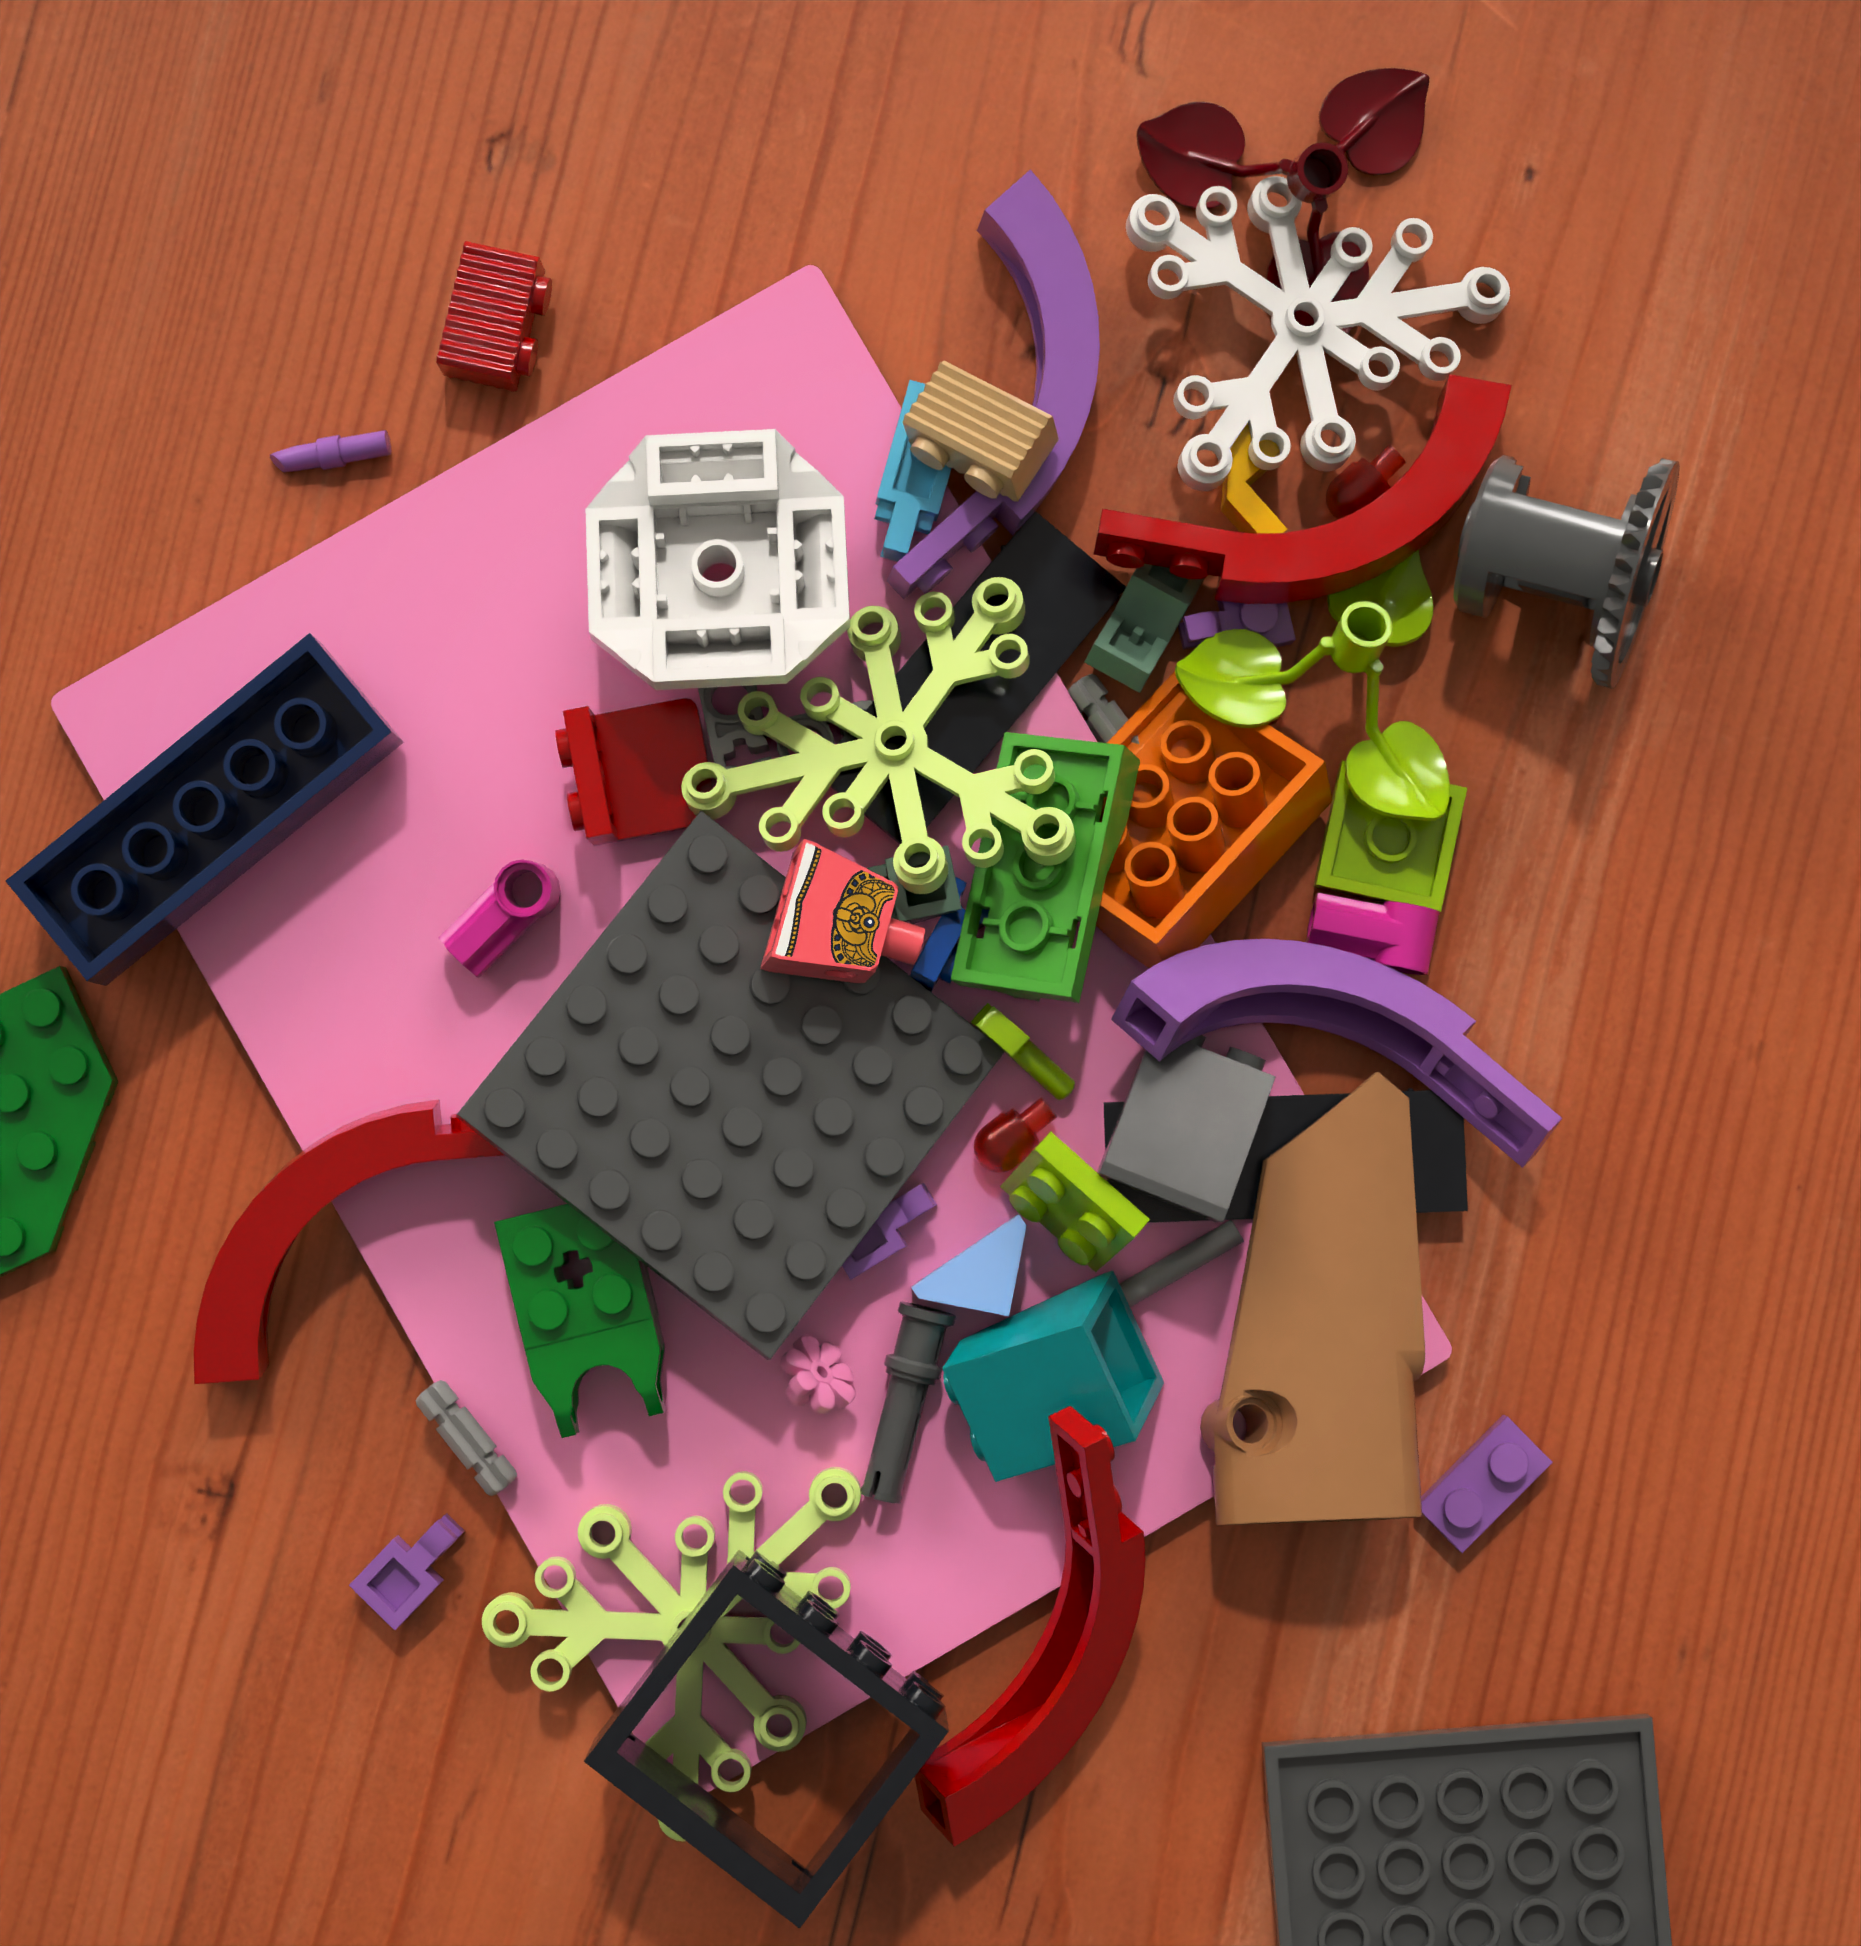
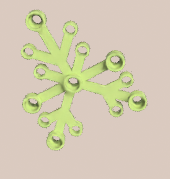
M994 577L982 582L976 588L972 597L974 613L955 640L951 630L955 622V613L950 599L941 592H928L917 600L914 613L919 628L927 637L933 671L904 711L902 710L892 656L895 655L901 644V632L897 620L891 611L881 606H867L857 611L850 619V628L847 629V633L854 653L860 659L866 661L877 718L842 698L836 684L831 679L826 677L810 679L804 684L800 693V699L806 714L816 721H829L858 738V740L835 745L779 712L773 698L769 694L762 691L748 693L741 699L738 705V716L745 730L753 735H766L796 754L726 769L714 762H704L695 765L685 774L681 785L682 795L689 809L696 816L700 811H703L711 819H717L726 815L733 808L737 795L800 781L784 805L766 811L759 822V831L765 844L774 851L783 852L792 849L799 842L801 827L841 771L863 767L845 793L834 794L824 803L822 814L829 831L838 837H850L859 832L864 824V813L888 779H890L902 843L895 851L893 866L900 884L906 890L915 894H928L937 890L945 882L948 875V862L941 845L928 837L916 772L960 798L966 825L962 846L966 858L972 865L980 868L991 867L998 863L1003 856L1004 845L998 829L992 825L991 816L1021 833L1026 853L1036 863L1051 866L1064 862L1073 853L1076 845V835L1070 817L1062 810L1053 807L1035 810L1009 795L1023 791L1029 794H1041L1053 785L1055 771L1052 760L1047 753L1038 749L1027 750L1017 757L1014 765L973 774L928 748V737L924 730L955 685L995 676L1008 679L1016 678L1028 669L1030 657L1025 641L1015 634H1006L1015 630L1022 623L1025 616V604L1019 586L1012 580L1003 577ZM1005 594L1008 596L1007 601L1000 606H991L986 603L987 599L994 595ZM940 607L946 610L945 614L938 620L931 621L924 618L925 613L931 608ZM878 622L883 624L882 629L876 634L866 635L862 633V629L871 623ZM992 634H1004L992 642L989 650L980 652ZM1009 649H1014L1021 653L1020 657L1012 663H1003L998 660L1000 654ZM827 692L832 695L830 701L823 706L810 704L811 699L817 693ZM764 706L769 708L768 714L761 720L754 721L748 718L750 711L755 707ZM904 736L906 738L905 744L899 749L890 750L884 747L885 742L891 737ZM1039 764L1046 768L1044 775L1038 779H1028L1023 776L1025 769L1031 765ZM708 778L717 780L716 786L711 791L706 793L696 791L697 785ZM849 807L855 810L853 817L847 822L839 823L832 820L834 813L840 808ZM784 821L791 824L790 830L784 836L773 837L769 834L771 827L778 822ZM1053 823L1059 827L1057 834L1052 838L1043 839L1036 835L1037 829L1043 824ZM987 837L995 841L992 849L986 853H977L971 849L973 843L979 838ZM926 852L930 855L928 863L922 867L914 868L908 865L909 858L915 853Z
M830 1467L822 1470L811 1483L809 1501L756 1551L769 1561H774L779 1565L825 1521H841L850 1517L856 1511L861 1499V1487L858 1479L852 1472L841 1467ZM747 1471L734 1473L726 1481L723 1488L724 1501L730 1508L727 1564L738 1550L742 1551L749 1558L755 1553L756 1506L763 1495V1486L756 1475ZM738 1480L751 1482L755 1488L754 1499L746 1504L736 1502L731 1495V1486L734 1482ZM831 1483L840 1484L846 1489L847 1500L839 1507H831L823 1500L822 1491ZM597 1505L590 1509L579 1523L578 1539L580 1545L593 1557L601 1559L610 1558L659 1613L606 1611L576 1578L573 1564L566 1558L555 1556L546 1559L537 1568L535 1584L541 1594L549 1598H558L568 1610L534 1608L528 1598L519 1593H504L494 1598L483 1612L482 1628L484 1634L493 1644L503 1648L516 1647L525 1642L529 1636L567 1637L555 1649L541 1652L531 1666V1678L534 1684L541 1690L549 1692L562 1688L569 1680L572 1668L604 1638L659 1640L665 1646L678 1630L680 1622L688 1617L707 1591L708 1551L715 1541V1529L712 1523L702 1516H690L684 1519L676 1530L675 1542L678 1549L682 1552L679 1594L630 1541L632 1526L628 1515L615 1505ZM607 1521L612 1524L615 1529L613 1542L606 1545L597 1543L592 1536L594 1523ZM697 1524L706 1530L707 1542L704 1546L692 1548L685 1543L683 1532L687 1526ZM556 1565L565 1570L567 1583L563 1588L553 1589L546 1584L544 1572L547 1567ZM827 1567L818 1573L786 1572L785 1585L801 1598L808 1591H811L831 1607L838 1608L849 1597L851 1590L850 1579L839 1568ZM827 1576L837 1577L841 1580L844 1587L842 1595L833 1600L824 1598L819 1592V1582ZM738 1594L677 1672L675 1715L645 1742L647 1746L664 1759L673 1754V1766L697 1784L699 1782V1758L701 1755L712 1768L711 1776L713 1782L719 1789L725 1792H736L745 1787L749 1781L752 1766L748 1756L738 1749H732L701 1715L703 1662L755 1717L754 1732L758 1741L765 1748L777 1752L792 1749L803 1738L807 1723L805 1711L797 1700L786 1695L772 1696L724 1644H763L780 1654L792 1652L800 1644L795 1638L787 1644L776 1642L771 1635V1627L775 1623L768 1617L725 1616L743 1599ZM509 1610L517 1615L519 1627L516 1632L504 1633L497 1627L496 1617L500 1611ZM555 1659L562 1665L563 1676L560 1680L551 1682L542 1677L540 1664L543 1660ZM782 1714L788 1717L792 1724L790 1733L783 1737L771 1734L767 1727V1721L771 1716ZM728 1759L737 1760L743 1766L744 1775L737 1781H727L720 1774V1764ZM658 1820L660 1828L668 1837L676 1841H686Z

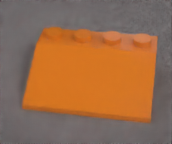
M1174 671L1107 742L1109 744L1125 745L1140 760L1128 821L1106 876L1096 926L1119 948L1148 968L1176 954L1198 948L1332 802L1325 761L1268 724L1254 728H1240L1213 719L1193 704L1180 686ZM1138 735L1139 744L1132 742L1133 737ZM1104 797L1099 822H1102L1107 797Z

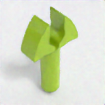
M987 1003L973 1018L971 1023L979 1031L995 1042L1057 1100H1063L1072 1093L1075 1081L1029 1040L1030 1037L998 1009Z

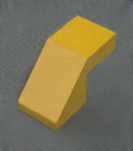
M1247 423L1230 448L1233 462L1228 475L1223 481L1221 512L1239 532L1285 533L1287 528L1250 487L1252 483L1268 470L1258 468L1250 460L1248 448L1252 439ZM1271 440L1259 442L1260 450L1266 456L1276 457L1280 455L1279 447L1275 442Z

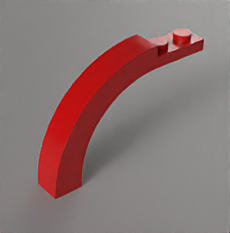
M1449 374L1438 398L1429 440L1410 469L1390 489L1373 502L1331 523L1306 530L1285 533H1246L1102 509L1093 555L1104 556L1109 563L1123 568H1140L1144 564L1169 568L1172 574L1186 579H1203L1207 575L1218 576L1215 594L1216 601L1243 604H1281L1315 599L1345 591L1376 578L1403 562L1424 546L1450 520L1468 496L1495 444L1506 414L1512 385Z
M440 1099L404 1104L372 1113L348 1123L314 1142L288 1162L256 1195L232 1227L217 1254L205 1284L197 1316L194 1342V1384L259 1380L269 1366L268 1321L270 1303L276 1279L284 1259L303 1227L323 1207L341 1193L373 1176L410 1164L505 1155L456 1117L457 1114L450 1116L451 1124L442 1125Z
M1072 1406L1048 1416L1064 1518L1066 1544L1061 1585L1047 1626L1033 1653L1000 1697L967 1728L936 1748L915 1775L921 1811L953 1847L980 1832L1012 1809L1061 1762L1082 1736L1110 1691L1129 1649L1138 1620L1145 1577L1144 1531L1121 1512L1122 1502L1113 1484L1110 1462L1114 1460L1115 1452L1110 1437L1100 1425H1092Z

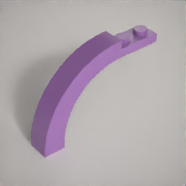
M1031 169L984 210L977 232L1001 258L1024 300L1032 326L1036 352V381L1032 406L1053 416L1059 440L1019 501H1012L1008 496H1002L1000 493L997 498H989L976 491L892 567L887 582L903 599L910 595L917 587L924 594L936 587L953 569L947 562L949 558L964 545L972 553L998 529L999 525L993 520L995 517L1013 536L1035 513L1054 487L1080 439L1090 412L1097 382L1100 352L1099 317L1093 283L1084 254L1068 220L1053 196Z
M1246 939L1220 942L1191 949L1152 966L1133 979L1111 1018L1114 1023L1159 1062L1182 1044L1202 1034L1240 1024L1265 1022L1294 1024L1340 1035L1384 1055L1403 1067L1522 1168L1538 1153L1562 1120V1117L1547 1106L1539 1097L1534 1095L1466 1037L1476 1020L1451 1001L1421 982L1389 966L1329 946L1294 940Z

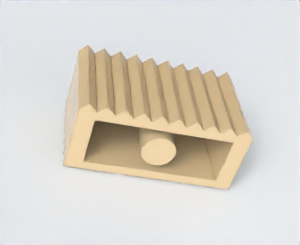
M946 361L939 363L938 370L932 374L930 382L925 384L924 391L919 393L917 401L911 405L910 412L905 414L902 422L911 445L910 450L922 463L936 470H942L945 465L949 468H954L959 473H964L966 482L982 495L989 498H997L1000 493L1002 496H1008L1012 501H1019L1059 440L1052 415Z

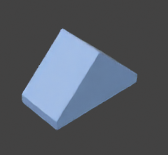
M1017 1214L912 1285V1290L918 1299L1009 1316L1027 1225L1021 1216Z

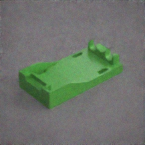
M1005 732L997 769L1014 765L1017 757L1027 750L1038 749L1050 756L1055 771L1054 783L1047 791L1041 794H1029L1023 791L1009 795L1035 810L1053 807L1065 812L1073 823L1076 845L1073 853L1064 862L1051 866L1038 864L1026 853L1021 833L991 816L992 825L1000 832L1004 853L999 862L991 867L980 868L975 866L950 980L959 986L997 991L1014 998L1038 1002L1040 998L1079 1003L1106 876L1128 821L1140 760L1125 745ZM1039 764L1031 765L1025 769L1023 776L1028 779H1038L1044 775L1046 768ZM1104 797H1107L1102 822H1099ZM1053 823L1043 824L1037 829L1036 835L1043 839L1052 838L1057 834L1059 827ZM987 837L981 838L978 853H986L991 850L995 841ZM982 909L989 910L988 918L984 917L982 923L986 926L983 938H977ZM1078 922H1080L1077 941L1074 949L1072 947L1074 943L1076 928Z

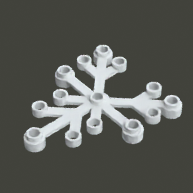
M1280 176L1267 177L1256 185L1248 201L1247 212L1253 225L1270 235L1282 290L1240 262L1232 226V219L1237 210V200L1234 194L1225 187L1213 186L1203 192L1197 204L1196 217L1199 223L1205 227L1207 239L1182 223L1175 204L1170 199L1158 194H1149L1139 198L1132 206L1126 221L1127 236L1137 248L1147 252H1157L1169 246L1191 261L1185 263L1181 258L1174 255L1159 257L1153 263L1147 279L1149 289L1155 296L1161 299H1173L1179 296L1182 291L1226 285L1271 315V328L1275 339L1249 377L1211 383L1205 377L1192 375L1182 380L1174 394L1173 402L1175 409L1181 416L1187 419H1200L1208 411L1226 408L1211 432L1190 439L1179 456L1177 468L1182 481L1197 491H1210L1223 483L1232 467L1233 458L1230 448L1247 423L1252 439L1248 448V454L1252 463L1263 470H1273L1282 465L1290 452L1291 443L1288 435L1276 425L1269 391L1295 353L1311 418V423L1300 441L1302 457L1308 465L1319 471L1328 472L1340 468L1352 454L1356 438L1351 425L1345 419L1338 416L1324 352L1358 374L1360 382L1366 388L1375 391L1389 387L1400 369L1399 359L1392 350L1380 346L1369 349L1340 329L1362 326L1418 364L1421 373L1426 378L1433 381H1442L1447 379L1448 375L1452 374L1460 363L1461 354L1456 343L1445 337H1437L1430 340L1400 319L1458 310L1463 318L1472 323L1485 324L1491 322L1498 317L1509 301L1510 287L1506 278L1493 268L1478 267L1469 271L1459 283L1391 293L1411 263L1422 259L1433 242V232L1430 226L1421 219L1409 218L1401 222L1391 238L1390 251L1360 295L1355 299L1331 302L1350 273L1359 270L1366 263L1372 252V240L1360 228L1349 227L1342 230L1331 246V258L1309 288L1294 222L1300 212L1302 201L1291 193L1287 179ZM1275 192L1282 195L1287 200L1288 205L1284 207L1273 205L1268 200L1267 194ZM1210 201L1222 203L1226 208L1227 214L1223 216L1211 214L1206 207V203ZM1153 210L1161 213L1165 217L1166 223L1162 225L1151 224L1146 219L1145 212ZM1413 233L1417 235L1421 240L1422 246L1419 248L1409 247L1403 241L1402 234ZM1342 243H1355L1361 250V256H1348L1342 249ZM1163 269L1173 271L1177 275L1179 282L1175 285L1164 284L1158 277V271ZM1481 282L1490 286L1495 292V297H1483L1478 292L1476 284ZM1302 310L1309 313L1314 319V325H1300L1295 320L1294 312ZM1439 351L1445 354L1448 358L1449 366H1436L1430 359V352ZM1377 360L1384 363L1388 369V376L1379 377L1374 375L1369 369V362ZM1188 389L1198 390L1204 396L1205 403L1200 406L1189 404L1184 397V391ZM1324 430L1335 432L1340 437L1341 445L1338 447L1326 445L1321 438V432ZM1262 440L1275 442L1279 447L1280 455L1276 457L1266 456L1260 450L1259 442ZM1204 449L1212 451L1218 458V465L1207 467L1201 464L1198 460L1197 452Z

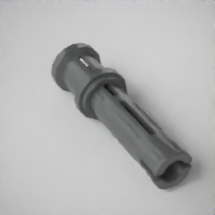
M909 1302L899 1303L898 1312L903 1317L894 1353L886 1355L884 1365L887 1366L885 1372L890 1374L891 1377L864 1484L860 1490L864 1496L872 1497L874 1494V1499L898 1504L901 1503V1493L928 1386L936 1385L937 1379L941 1378L942 1369L937 1364L946 1328L954 1326L956 1319L954 1314Z

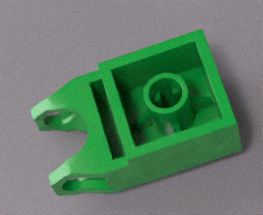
M568 1204L494 1222L532 1381L552 1408L561 1438L573 1436L580 1432L577 1419L578 1389L583 1376L595 1366L610 1365L621 1369L631 1378L635 1389L643 1397L648 1415L653 1416L664 1413L666 1407L660 1381L665 1343L647 1266ZM574 1250L578 1251L579 1260L589 1258L592 1263L593 1272L583 1276V1287L574 1286L573 1279L566 1280L562 1272V1266L569 1263V1253Z

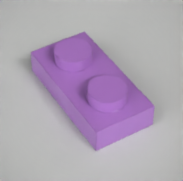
M1502 1415L1421 1496L1422 1514L1459 1552L1463 1553L1553 1462L1508 1416Z

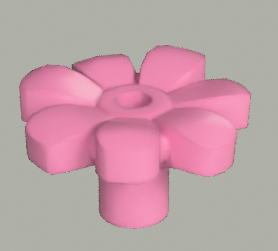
M806 1334L793 1343V1349L788 1350L782 1356L780 1361L781 1369L794 1376L786 1387V1395L791 1403L796 1406H804L810 1401L815 1412L826 1414L833 1409L834 1405L844 1409L854 1400L856 1392L850 1385L855 1381L852 1371L847 1364H836L842 1353L838 1347L828 1342H823L819 1346V1342L814 1336Z

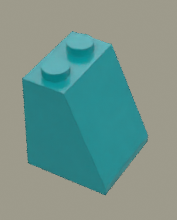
M1114 1271L1100 1274L960 1340L942 1368L946 1392L954 1404L960 1405L970 1427V1439L974 1452L981 1461H986L995 1482L1055 1465L1048 1416L1069 1406H1072L1092 1425H1100L1110 1437L1113 1447L1136 1441L1164 1385L1163 1378Z

